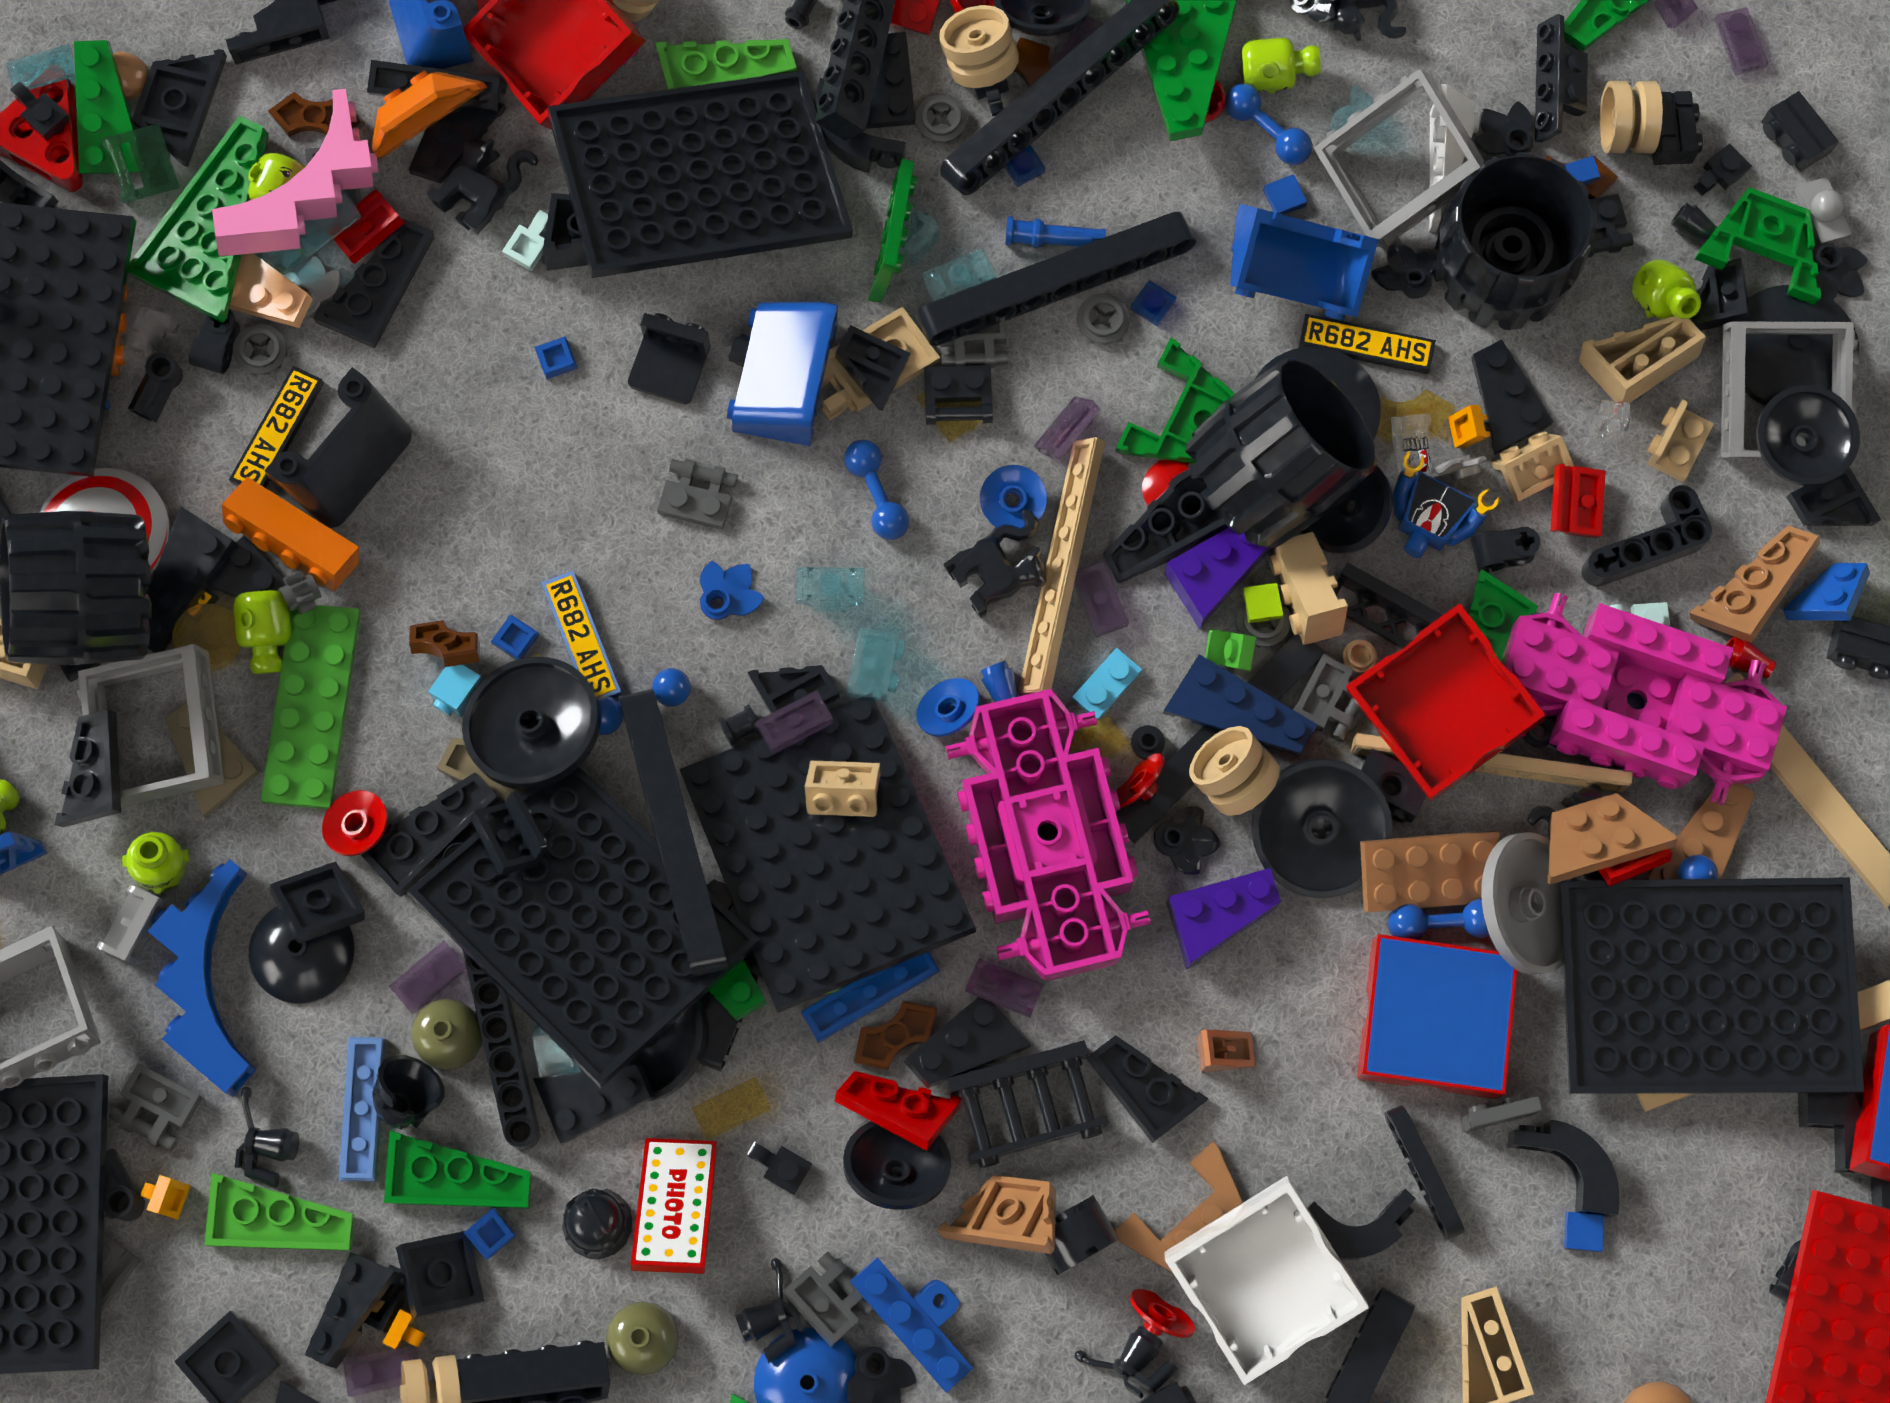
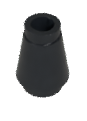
M1685 203L1671 222V225L1676 228L1675 232L1702 244H1705L1717 228L1696 204L1691 206Z

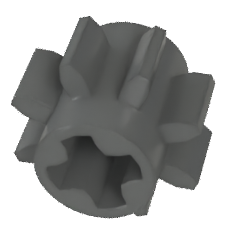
M300 571L283 578L285 586L279 588L278 591L282 593L286 600L289 612L298 609L300 615L317 608L314 600L322 596L311 574L302 577Z

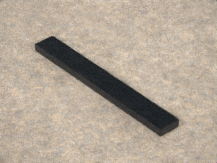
M1294 635L1247 683L1279 701L1321 659L1325 652L1315 643L1303 645L1300 635ZM1207 725L1203 726L1164 764L1162 772L1155 782L1159 785V788L1150 799L1144 801L1140 798L1116 812L1118 823L1125 824L1128 838L1134 844L1195 785L1189 776L1190 764L1195 754L1206 741L1223 730Z

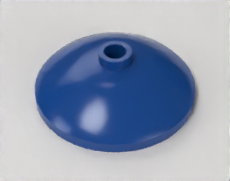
M813 1327L803 1328L804 1334L802 1335L798 1329H794L792 1332L797 1345L768 1363L764 1352L761 1355L754 1375L757 1403H849L847 1385L856 1373L854 1364L857 1356L842 1338L830 1347ZM785 1333L776 1338L772 1343L783 1337ZM806 1375L812 1376L815 1381L813 1388L809 1390L801 1387V1379Z

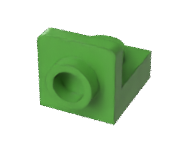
M1211 629L1208 634L1205 658L1217 665L1251 671L1256 636Z

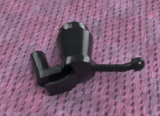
M244 1087L241 1090V1097H243L242 1107L248 1131L245 1135L244 1143L236 1149L235 1168L242 1167L245 1149V1177L277 1188L280 1178L279 1173L256 1166L257 1156L259 1154L280 1162L294 1160L299 1149L298 1132L290 1131L288 1128L260 1130V1128L254 1127L248 1104L249 1097L252 1096V1090L249 1087Z
M777 1258L771 1261L772 1270H775L777 1274V1298L773 1300V1303L744 1308L742 1313L735 1315L745 1342L751 1340L758 1341L782 1325L785 1335L764 1349L768 1363L797 1345L787 1316L795 1319L800 1334H804L797 1313L789 1310L787 1304L783 1301L782 1263Z
M1138 1326L1135 1332L1130 1333L1120 1359H1116L1114 1363L1090 1359L1081 1350L1076 1351L1074 1355L1075 1359L1081 1363L1085 1362L1091 1366L1115 1370L1123 1379L1126 1389L1141 1399L1144 1396L1142 1391L1131 1385L1128 1380L1136 1382L1148 1391L1155 1393L1178 1371V1368L1173 1363L1166 1361L1149 1378L1140 1373L1159 1354V1348L1163 1343L1158 1336L1142 1326Z

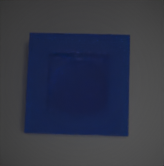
M1031 144L1004 167L1016 187L1044 174L1046 169Z
M1149 280L1131 304L1130 310L1158 327L1176 302L1177 297Z

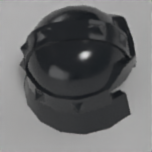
M393 1055L384 1059L378 1067L377 1080L372 1091L374 1109L377 1115L393 1128L397 1127L402 1130L409 1125L417 1128L427 1114L441 1104L445 1097V1087L440 1076L428 1064L411 1056Z
M592 1188L575 1196L566 1204L562 1230L566 1242L575 1253L588 1259H603L615 1255L626 1245L632 1232L633 1218L628 1204L619 1194L609 1189L599 1190Z

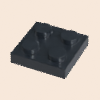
M336 861L270 884V893L298 944L365 920V911Z
M464 1231L404 1243L396 1247L401 1273L404 1274L403 1282L412 1319L480 1304L485 1301L471 1241L464 1234Z
M231 1310L174 1361L209 1403H240L280 1366L245 1323Z

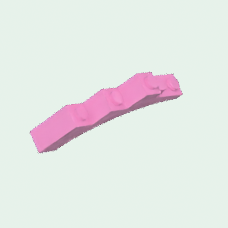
M346 89L332 90L333 113L329 131L319 151L302 171L286 184L264 196L238 205L212 209L219 257L301 249L299 235L306 234L304 221L337 218L336 204L342 203L341 190L373 187L372 173H378L376 153H369L368 140L360 141L359 129L352 128L351 122H357L354 102H348Z

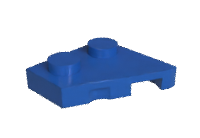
M1834 563L1784 608L1783 611L1787 620L1850 621L1870 575L1867 563Z
M10 831L0 835V874L47 854L42 842Z

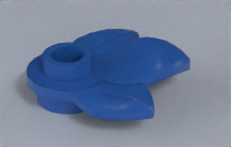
M711 561L704 567L700 575V584L704 592L700 599V606L705 616L713 620L724 619L730 614L745 616L755 611L762 604L764 596L757 591L750 590L752 582L751 566L749 564H741L723 571L716 562ZM714 599H721L724 604L721 608L715 609L711 606V602Z

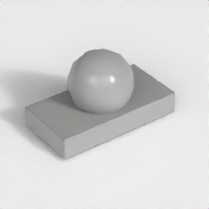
M1828 177L1797 185L1794 191L1801 207L1809 209L1811 212L1813 235L1817 246L1849 239L1852 233L1843 214L1844 199L1839 192L1833 190Z

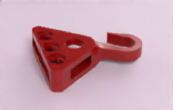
M53 66L28 89L37 99L44 93L53 101L62 98L57 104L69 115L71 120L63 126L65 129L62 132L55 133L46 141L23 120L20 114L26 108L15 99L0 113V156L7 157L68 192H76L83 185V177L79 173L75 90L64 69L59 66ZM32 132L30 136L23 138L26 133ZM68 157L66 161L58 163L61 158Z

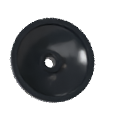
M994 0V6L1003 10L1008 17L1011 28L1034 36H1055L1075 29L1087 19L1091 5L1090 0Z
M1800 385L1780 392L1767 403L1758 419L1756 440L1761 457L1776 475L1793 484L1816 486L1836 479L1850 467L1859 449L1860 430L1854 412L1840 396L1823 387ZM1797 436L1804 438L1805 446H1800L1797 443Z
M1376 464L1374 471L1325 516L1301 531L1302 534L1313 532L1322 550L1337 554L1356 552L1373 543L1387 526L1393 506L1391 485L1384 471ZM1351 501H1354V502H1355V508H1354V510L1351 511V512H1348V511H1347V505H1348V503L1351 502Z
M278 906L273 908L260 920L249 944V964L258 984L276 999L294 1004L315 1002L333 993L345 981L354 961L355 943L351 928L347 926L302 942L301 951L292 953L291 947L297 941Z
M870 1121L857 1129L849 1138L844 1150L843 1169L849 1185L864 1200L886 1209L906 1210L929 1203L943 1191L950 1176L951 1157L948 1147L940 1135H938L927 1150H924ZM897 1175V1176H899L900 1178H894V1177H891V1176Z

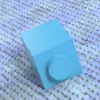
M464 665L445 667L428 691L433 700H435L433 706L447 716L454 712L462 717L471 695L483 680L479 674Z

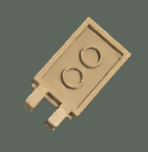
M903 306L862 330L911 353L910 359L894 390L923 373L924 367H932L940 361L939 355L929 344ZM840 344L829 351L821 387L822 389L830 382L837 392L822 402L824 406L822 412L828 421L845 412L847 408L850 412L854 410L859 412L872 404V401L835 358Z

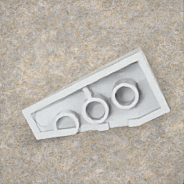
M1441 84V91L1468 135L1472 138L1473 133H1478L1479 114L1474 113V101L1448 84ZM1434 104L1430 111V187L1461 166L1465 154ZM1447 203L1429 215V232L1437 231Z

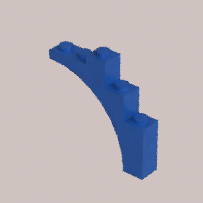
M229 859L226 864L222 863L214 869L209 878L211 881L202 891L198 890L190 896L186 902L187 908L183 912L172 904L168 909L160 910L151 922L153 926L148 932L179 957L175 962L168 963L158 975L159 980L155 984L156 987L186 1011L183 1016L178 1015L168 1024L165 1030L167 1034L162 1040L224 1093L234 1097L257 1069L238 1051L225 1030L215 1004L211 979L212 950L219 921L231 896L248 875Z

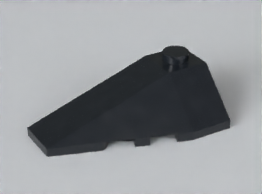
M1189 469L1175 476L1168 484L1170 486L1159 498L1153 500L1146 507L1147 510L1134 524L1129 525L1103 553L1118 584L1171 561L1229 528L1222 522L1225 510L1221 506L1214 510L1209 507L1200 494L1207 488L1205 482L1192 479Z

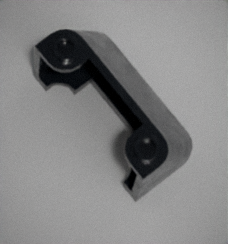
M353 367L341 379L337 390L340 400L350 410L307 460L296 452L286 451L276 456L264 470L282 498L328 528L338 527L345 522L407 448L412 437L410 427L372 383Z

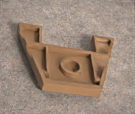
M1214 1141L1189 1163L1214 1192L1162 1240H1158L1135 1212L1115 1229L1119 1243L1131 1248L1136 1253L1153 1261L1172 1274V1270L1165 1261L1164 1252L1243 1203L1218 1145Z

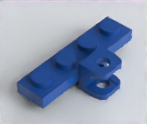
M878 1257L874 1258L849 1281L945 1393L973 1369L938 1328L954 1314L959 1306V1300L944 1282L937 1279L932 1280L911 1297ZM937 1294H942L943 1303L939 1306H934V1297Z

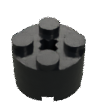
M1094 1195L1055 1217L1054 1251L1052 1254H1044L1057 1275L1119 1240Z

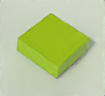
M1277 583L1243 588L1242 592L1248 623L1282 619L1283 610Z

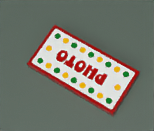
M645 1138L631 1256V1271L705 1274L717 1141Z

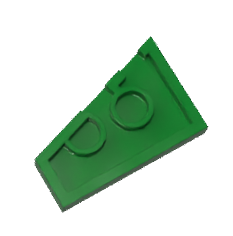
M1481 569L1468 614L1489 640L1495 655L1502 662L1513 624L1519 616L1533 615L1539 606Z

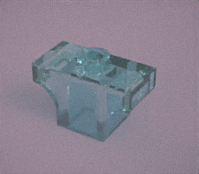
M983 248L922 272V279L933 302L996 278V274Z
M796 567V604L809 605L814 608V611L848 612V608L854 605H864L865 568Z

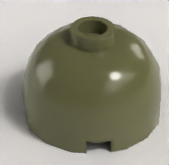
M451 999L433 1001L422 1008L413 1021L411 1037L414 1050L423 1062L435 1069L451 1070L462 1068L476 1057L482 1047L483 1040L477 1014L471 1007L461 1001Z
M644 1301L628 1304L616 1312L608 1325L606 1334L608 1354L614 1363L627 1373L641 1376L657 1373L667 1366L676 1354L679 1342L677 1324L670 1313L655 1303Z

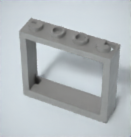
M1421 69L1415 71L1410 76H1403L1398 86L1392 90L1380 93L1375 97L1374 103L1365 110L1353 113L1347 119V124L1338 130L1335 129L1326 133L1327 137L1314 147L1315 152L1366 236L1379 239L1377 247L1380 248L1386 247L1452 200L1466 178L1476 175L1485 162L1432 74ZM1426 91L1468 160L1379 224L1338 154L1422 92Z
M1729 322L1723 324L1721 458H1762L1758 448H1744L1746 334L1833 335L1832 392L1840 396L1856 415L1857 403L1856 399L1852 398L1853 384L1857 380V366L1853 364V350H1856L1858 340H1855L1854 322Z
M195 644L148 654L144 659L119 661L78 671L80 690H77V695L82 703L83 716L107 709L105 686L181 668L184 671L195 774L121 790V807L224 784L209 652Z
M53 926L0 949V984L56 958L79 1026L0 1063V1091L5 1088L15 1087L22 1083L24 1079L39 1072L49 1071L58 1063L68 1058L85 1054L90 1048L101 1043L67 943Z

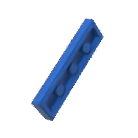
M926 952L845 985L835 993H831L802 1010L801 1014L817 1042L820 1043L936 975L940 970L930 953Z

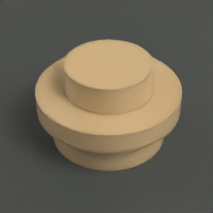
M1358 639L1347 644L1342 658L1344 665L1354 669V673L1362 674L1376 664L1377 652L1371 643Z

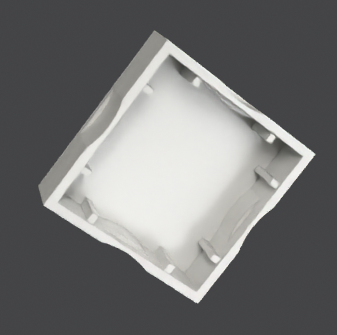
M1288 1176L1280 1179L1164 1252L1166 1263L1192 1304L1199 1309L1210 1324L1216 1342L1244 1385L1289 1358L1303 1344L1328 1334L1369 1308L1365 1297Z

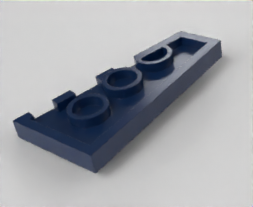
M1200 654L1163 711L1165 715L1191 720V723L1204 727L1207 725L1219 730L1236 726L1248 728L1261 745L1296 756L1300 755L1318 725Z

